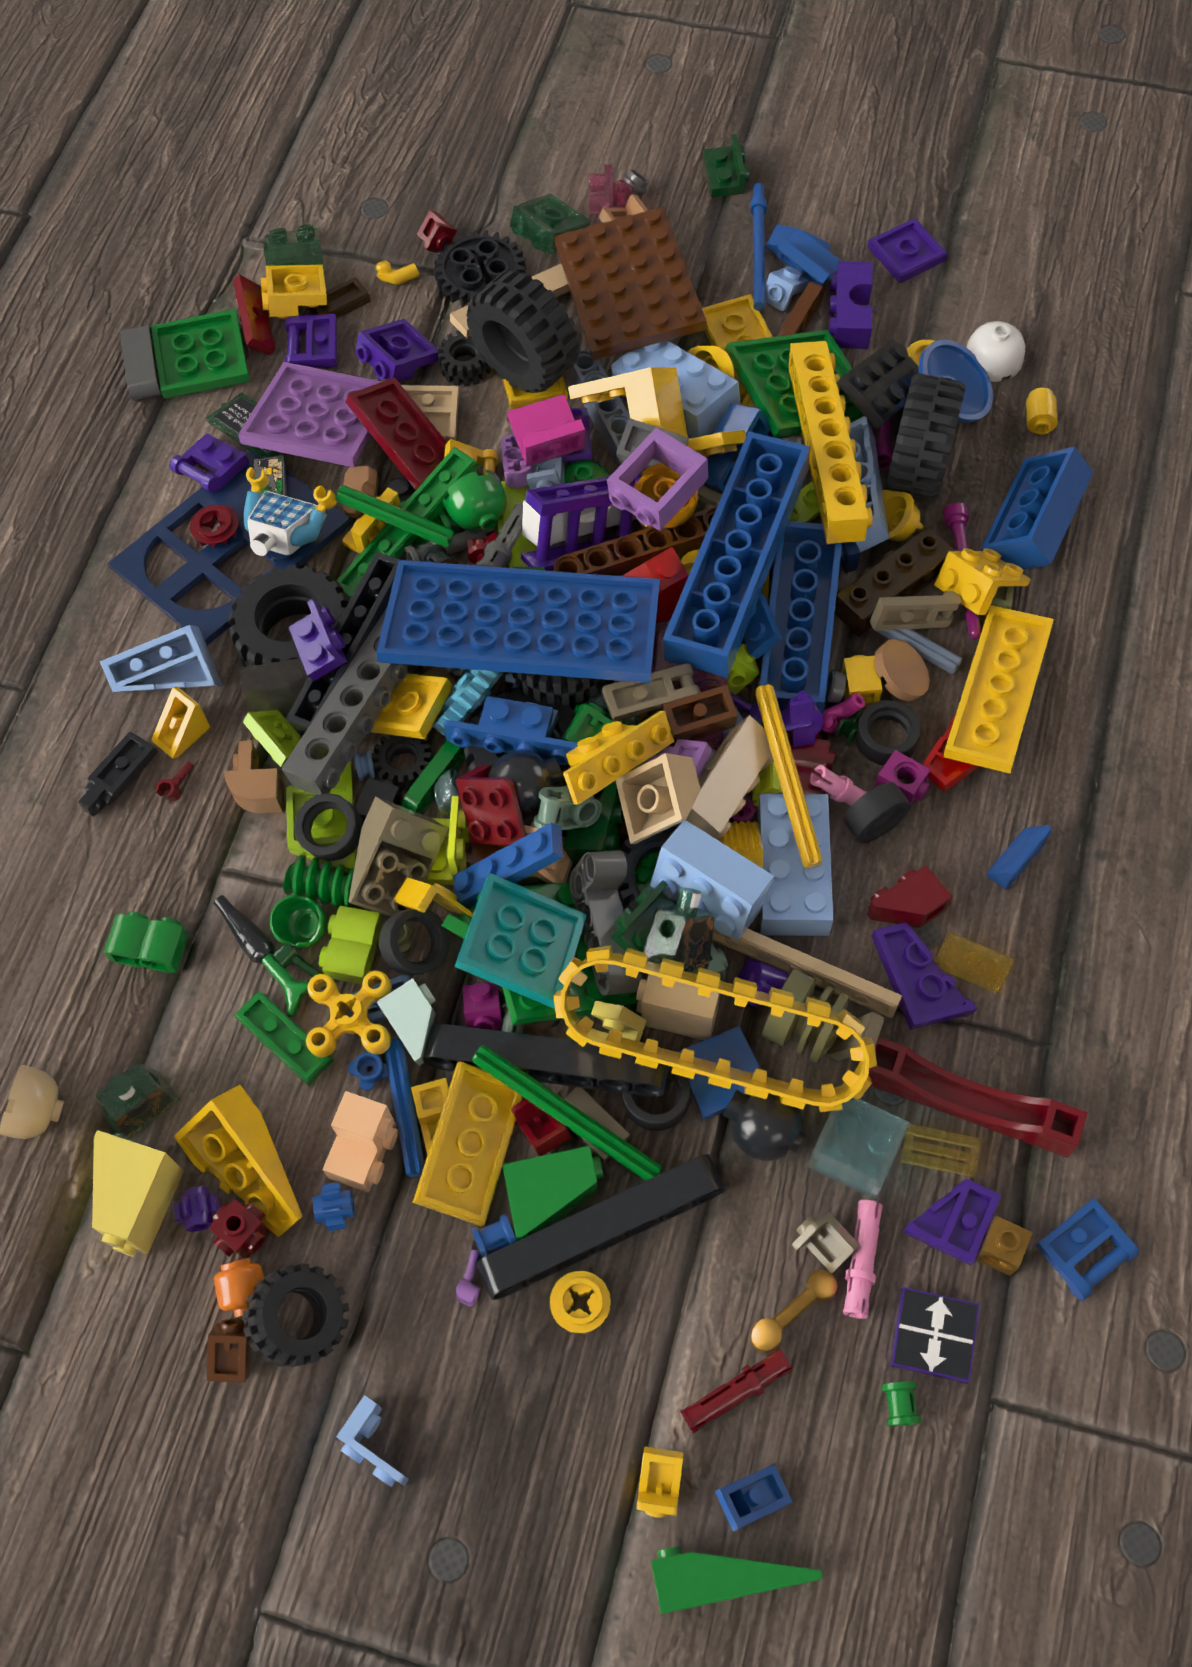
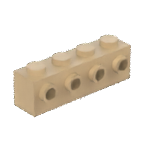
M750 715L731 728L700 778H698L701 790L686 821L713 838L715 837L717 840L723 837L731 827V824L728 822L731 816L736 815L745 805L746 800L743 799L745 794L753 790L760 781V777L757 776L760 770H764L773 760L765 729Z

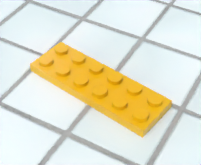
M990 605L944 752L945 758L1011 773L1054 619Z

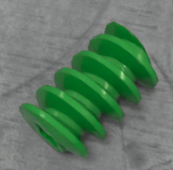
M303 854L299 856L297 862H293L288 867L283 881L284 894L290 895L294 893L299 896H307L314 901L320 900L325 905L332 903L337 908L340 906L355 907V904L349 902L354 868L350 870L348 876L345 875V866L342 864L337 867L335 873L332 872V862L327 861L323 868L319 869L320 862L315 857L310 865L307 866V856Z

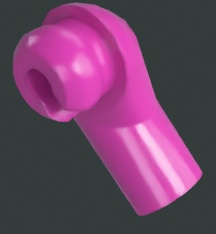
M855 693L843 702L824 710L822 714L824 719L822 730L828 733L835 732L842 719H848L865 706L863 697Z

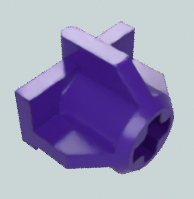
M801 691L788 702L786 708L781 712L786 732H792V745L794 748L815 744V734L821 730L824 724L823 716L814 699L807 695L806 691Z
M748 958L738 974L740 979L757 983V991L769 994L771 987L782 990L789 977L786 971L755 961L752 958ZM750 1002V1004L755 1007L761 1005L754 1002Z

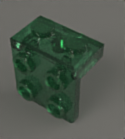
M312 224L301 225L297 227L296 231L286 232V228H276L270 230V234L265 236L263 251L266 266L323 265L324 275L326 274L321 249L320 228H314Z

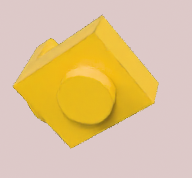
M644 1446L637 1499L638 1510L645 1511L647 1515L657 1518L677 1515L684 1452Z

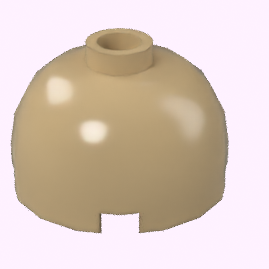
M21 1065L19 1067L8 1097L9 1101L6 1112L4 1111L0 1135L19 1139L33 1138L45 1132L51 1121H59L64 1101L58 1100V1086L49 1074L29 1066Z

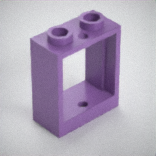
M655 428L607 479L609 499L617 508L621 510L626 509L634 514L642 524L646 526L651 525L661 531L708 479V459L658 428ZM653 458L682 475L658 502H655L629 485Z

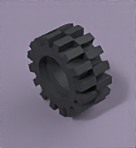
M456 331L457 336L455 337L450 333L447 335L448 341L443 338L441 346L438 347L440 370L443 377L446 376L448 382L454 379V385L457 386L460 385V382H464V386H469V381H473L474 385L479 383L478 378L484 381L487 378L486 373L490 374L491 367L486 363L485 357L477 350L476 342L472 340L471 336L466 338L460 331ZM462 355L475 356V358L469 361L455 360Z
M390 735V739L387 740L383 736L380 738L381 745L376 744L374 747L375 753H372L373 765L378 780L387 779L395 783L399 787L400 792L402 788H405L406 792H408L433 759L430 745L426 743V739ZM410 753L415 756V764L408 769L397 770L391 766L392 759L399 754Z

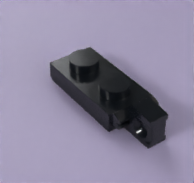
M131 731L128 732L87 778L89 781L85 787L87 792L78 801L83 810L94 817L105 807V804L110 805L114 800H117L158 753L156 747Z

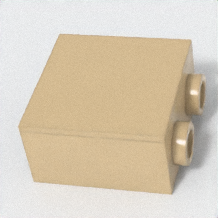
M649 974L647 980H640L636 1000H638L636 1012L641 1013V1017L647 1020L645 1024L647 1027L706 1040L712 1036L719 1007L720 993L712 991L709 998L698 995V987L675 981L673 988L662 985L661 977Z

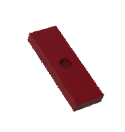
M238 274L233 279L236 293L235 299L240 312V321L245 335L244 341L252 350H259L270 355L276 349L267 310L263 311L261 286Z

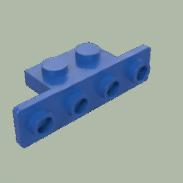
M486 696L479 725L446 720L444 724L447 741L456 746L481 747L492 753L527 750L537 753L542 759L554 757L559 765L569 764L566 754L578 747L576 742L548 738L553 718V707Z

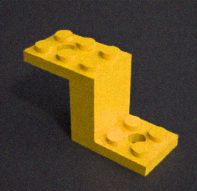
M650 367L568 387L570 399H582L583 404L608 402L614 400V397L619 396L627 397L630 418L688 437L676 367ZM745 430L720 432L689 439L688 447L704 457L737 451L736 444H741L745 441Z

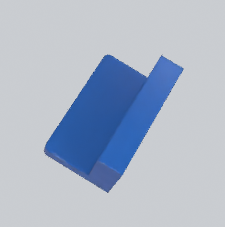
M797 229L788 241L784 239L777 248V258L789 267L799 270L801 276L808 279L809 282L812 281L826 286L830 281L831 273H836L837 263L841 261L801 229Z

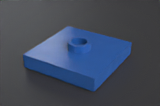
M739 1026L686 1048L693 1050L694 1057L715 1063L718 1062L719 1058L731 1061L730 1067L754 1073L756 1068L760 1069ZM695 1073L693 1079L688 1078L690 1092L703 1120L725 1112L736 1090L744 1093V1086L732 1083L730 1089L709 1084L708 1076Z

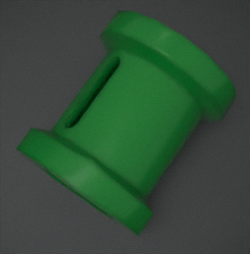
M916 1381L894 1382L881 1385L882 1392H885L887 1395L890 1417L886 1420L887 1427L910 1426L922 1423L921 1416L917 1415L914 1390L917 1389Z

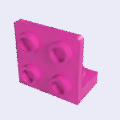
M564 395L517 408L507 413L526 467L585 449V428L581 419L574 420Z

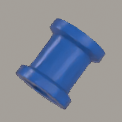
M506 1214L500 1216V1221L482 1229L477 1227L471 1229L482 1258L517 1241Z

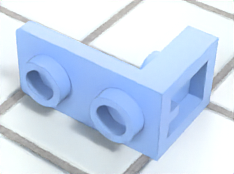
M364 1395L336 1436L345 1443L341 1451L359 1464L364 1458L377 1467L372 1474L390 1487L396 1481L405 1486L409 1480L406 1476L360 1444L364 1436L367 1439L372 1436L382 1419L378 1416L382 1408Z

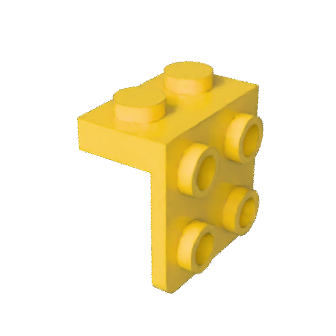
M964 548L963 551H948L934 585L943 592L953 591L959 594L962 599V605L977 615H986L999 586H1028L1031 579L1023 574L1024 570L1021 567L1001 560V555L994 550L985 548L983 551H974Z

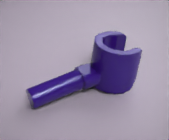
M730 692L733 703L744 712L749 713L748 716L750 715L753 719H762L758 704L751 705Z

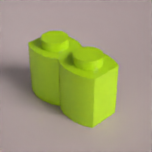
M340 906L337 914L331 915L328 924V934L331 935L328 947H322L319 956V966L323 967L324 974L332 977V979L362 984L363 978L371 972L378 946L377 940L380 937L383 921L380 913Z

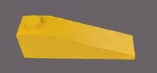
M241 1085L210 1100L173 1136L195 1167L202 1173L211 1172L221 1181L219 1187L227 1194L234 1192L245 1201V1205L249 1201L265 1214L261 1222L277 1237L285 1233L303 1217L263 1116Z

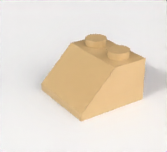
M665 753L615 780L630 844L643 841L687 819L701 790L693 757Z

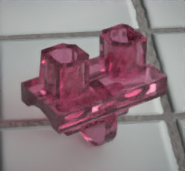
M604 164V173H589L590 193H604L589 194V214H600L602 208H613V202L618 206H624L628 202L630 195H633L632 186L624 180H619L613 184V164Z

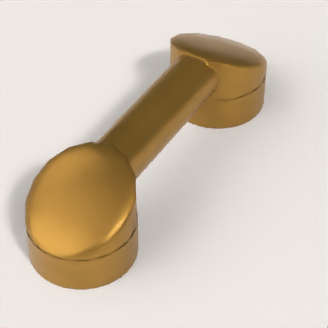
M823 1269L813 1271L806 1282V1289L773 1319L765 1318L756 1322L750 1333V1341L755 1350L765 1354L775 1351L781 1342L782 1331L815 1301L819 1303L830 1301L837 1292L838 1286L835 1277L829 1271Z

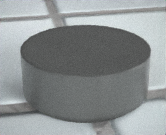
M835 670L829 672L825 696L826 702L840 703L846 685L845 672Z

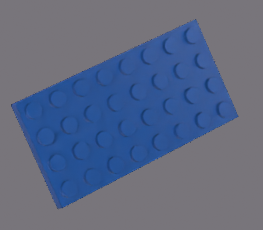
M399 560L377 647V662L650 683L660 579Z

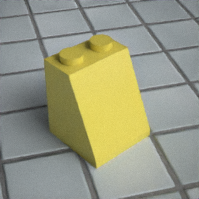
M97 1130L94 1136L92 1228L103 1235L102 1242L113 1246L112 1249L132 1257L135 1251L148 1255L184 1170L163 1151Z

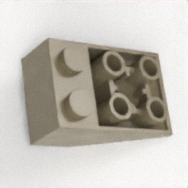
M375 796L361 828L349 902L388 916L411 909L396 903L394 898L407 877L426 882L449 829L428 816Z

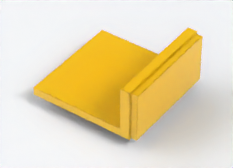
M407 877L394 898L396 903L423 913L431 901L434 900L449 911L464 914L470 918L473 916L470 910L456 901L458 897L453 892L436 883L431 885Z

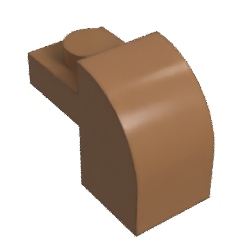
M252 740L239 741L238 754L233 755L234 771H224L225 781L235 801L240 807L252 813H283L284 783L278 769H258L259 755Z

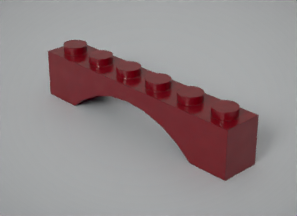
M878 1037L875 1045L877 1066L869 1068L868 1076L872 1081L870 1086L1066 1158L1078 1147L1088 1112L1052 1099L1014 1094L973 1082L931 1063L906 1046Z

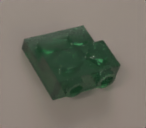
M550 193L515 205L513 207L510 227L515 235L530 240L535 249L552 254L557 252L554 242L556 235L590 227L591 220Z

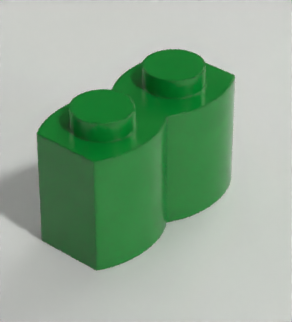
M133 911L128 912L127 915L116 914L104 954L111 962L121 965L176 973L188 934L184 927L181 926V923L172 918L162 917L160 921L148 920L146 915Z

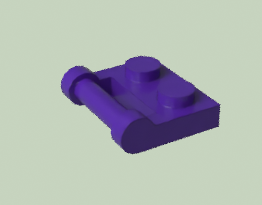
M336 314L292 316L286 319L285 330L288 333V356L285 357L284 362L312 368L337 366ZM306 330V353L299 354V335L302 331Z
M206 433L182 456L175 455L170 460L169 467L174 473L178 475L184 474L202 484L206 491L216 493L250 462L245 453ZM198 464L212 473L207 474L194 467V465Z

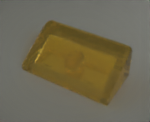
M947 932L935 963L941 970L991 992L999 993L1014 960L966 938Z

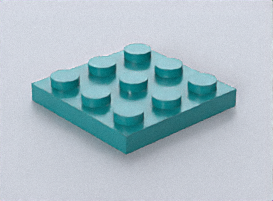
M489 873L484 882L454 967L555 1009L553 996L556 991L562 990L564 987L558 978L574 958L587 915Z

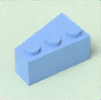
M185 626L100 661L112 692L172 689L176 686L179 688L223 686L198 626Z

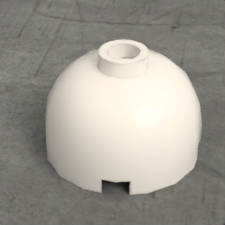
M993 321L977 328L970 336L966 348L975 355L977 361L987 371L990 381L999 382L1002 381V377L1011 375L1010 378H1012L1020 371L1024 361L1026 345L1021 332L1015 326L1007 322Z

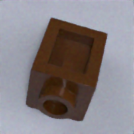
M222 1320L208 1334L206 1381L245 1383L248 1379L251 1336H245L244 1328H247L248 1324H244L243 1320Z

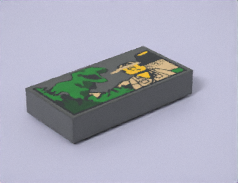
M284 456L254 459L255 479L261 476L262 469L269 479L268 485L260 493L263 494L265 491H270L287 496V472Z

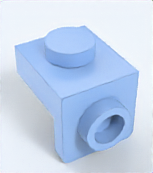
M785 267L770 272L765 285V302L780 311H785L788 308L792 295L803 292L809 280L802 277L801 272L793 267Z

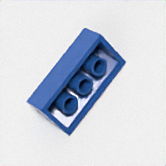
M1076 447L1024 459L981 547L982 551L985 548L994 550L1001 555V560L1024 569L1051 565L1093 475L1092 469Z

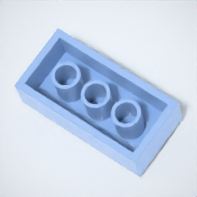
M669 341L630 350L611 365L613 376L650 367H676L687 433L691 438L710 435L718 427L721 418L730 404L741 405L739 382Z
M760 794L757 814L763 845V869L774 875L760 910L761 935L829 936L833 923L828 794H804L822 856L821 865L809 869L805 868L802 864L783 794Z

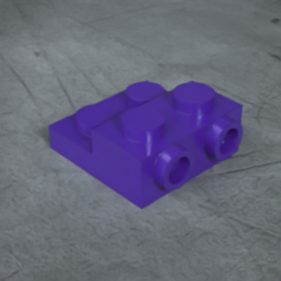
M405 319L359 332L356 355L361 362H368L374 368V372L379 379L388 380L395 377L398 382L412 379L415 376L416 368L439 360L438 349Z

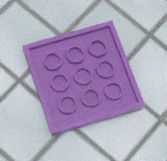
M283 362L239 432L240 444L354 467L371 434L345 401L348 394L382 381Z

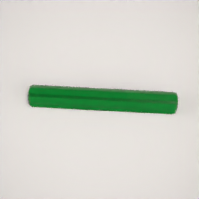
M341 485L336 493V501L436 544L449 547L453 540L454 531L356 489Z

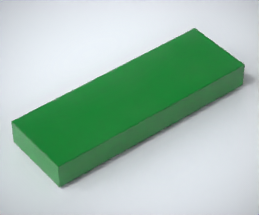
M260 990L234 1014L235 1018L308 1086L334 1062L331 1056L324 1058L314 1056L306 1046L307 1034Z

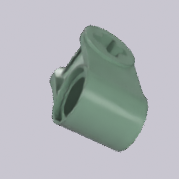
M568 786L545 787L539 792L541 804L539 813L534 817L533 825L540 829L552 822L560 826L562 830L589 827L600 817L602 806L592 796L579 805L574 804Z

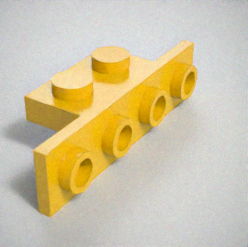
M659 711L637 726L625 725L619 721L608 723L602 727L600 733L594 737L582 739L577 743L578 747L566 754L571 768L563 772L574 804L579 805L674 742L665 711Z

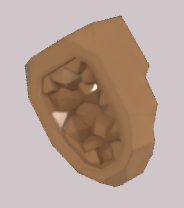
M369 466L349 467L344 476V485L376 498L379 488L378 473ZM343 505L344 513L348 517L358 518L364 514Z

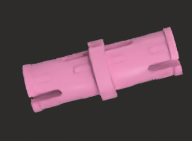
M819 765L814 769L823 778L814 773L810 775V783L828 792L830 798L836 802H845L852 806L860 797L867 793L853 785V781L844 775L838 776L823 765Z

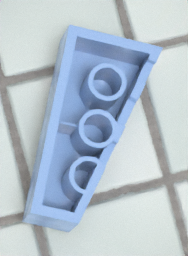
M865 416L850 423L851 431L849 436L850 439H855V461H860L861 464L860 483L866 485V508H871L873 516L872 527H867L865 541L856 542L860 552L889 539L876 442L868 419Z

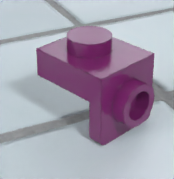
M487 982L462 986L464 1015L467 1027L502 1031L503 1022L498 985Z

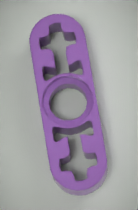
M507 435L501 439L505 483L507 486L515 488L527 486V474L532 473L531 465L526 467L515 435Z

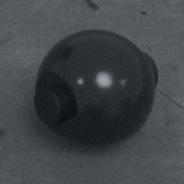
M527 750L512 751L503 755L494 763L488 776L489 778H510L513 781L523 819L535 817L539 813L541 804L539 792L542 788H555L557 784L564 782L561 769L554 757L544 760L537 753Z
M736 1090L723 1113V1116L731 1120V1134L737 1146L745 1154L757 1160H778L785 1157L789 1150L796 1153L806 1133L800 1130L804 1123L801 1109L782 1104L780 1096L769 1093L767 1099H763Z

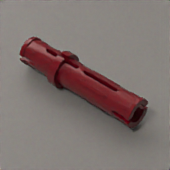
M777 1349L759 1363L751 1367L746 1365L741 1369L742 1373L705 1395L694 1404L682 1409L680 1413L693 1434L706 1424L722 1416L753 1395L760 1396L764 1393V1388L792 1372L791 1366L782 1351Z

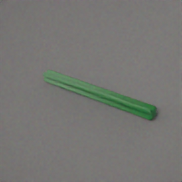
M486 1045L478 1048L472 1059L474 1064L645 1181L660 1174L662 1169L660 1164Z

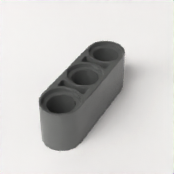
M150 325L120 330L126 382L131 399L134 401L161 396L162 392Z

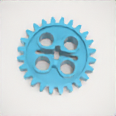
M467 670L453 686V692L446 699L441 708L442 712L432 727L446 736L444 730L445 721L463 722L470 713L480 707L486 696L491 694L492 686L504 672Z

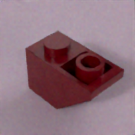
M925 865L918 871L914 869L907 871L898 879V884L892 888L884 887L878 890L870 899L871 903L867 915L871 920L893 924L906 922L911 927L921 928L947 910L952 895Z

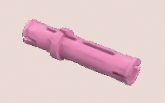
M860 1200L858 1203L854 1239L860 1247L852 1254L850 1269L846 1270L845 1279L848 1283L843 1314L858 1319L868 1318L871 1286L875 1285L876 1275L873 1274L883 1205L872 1200Z

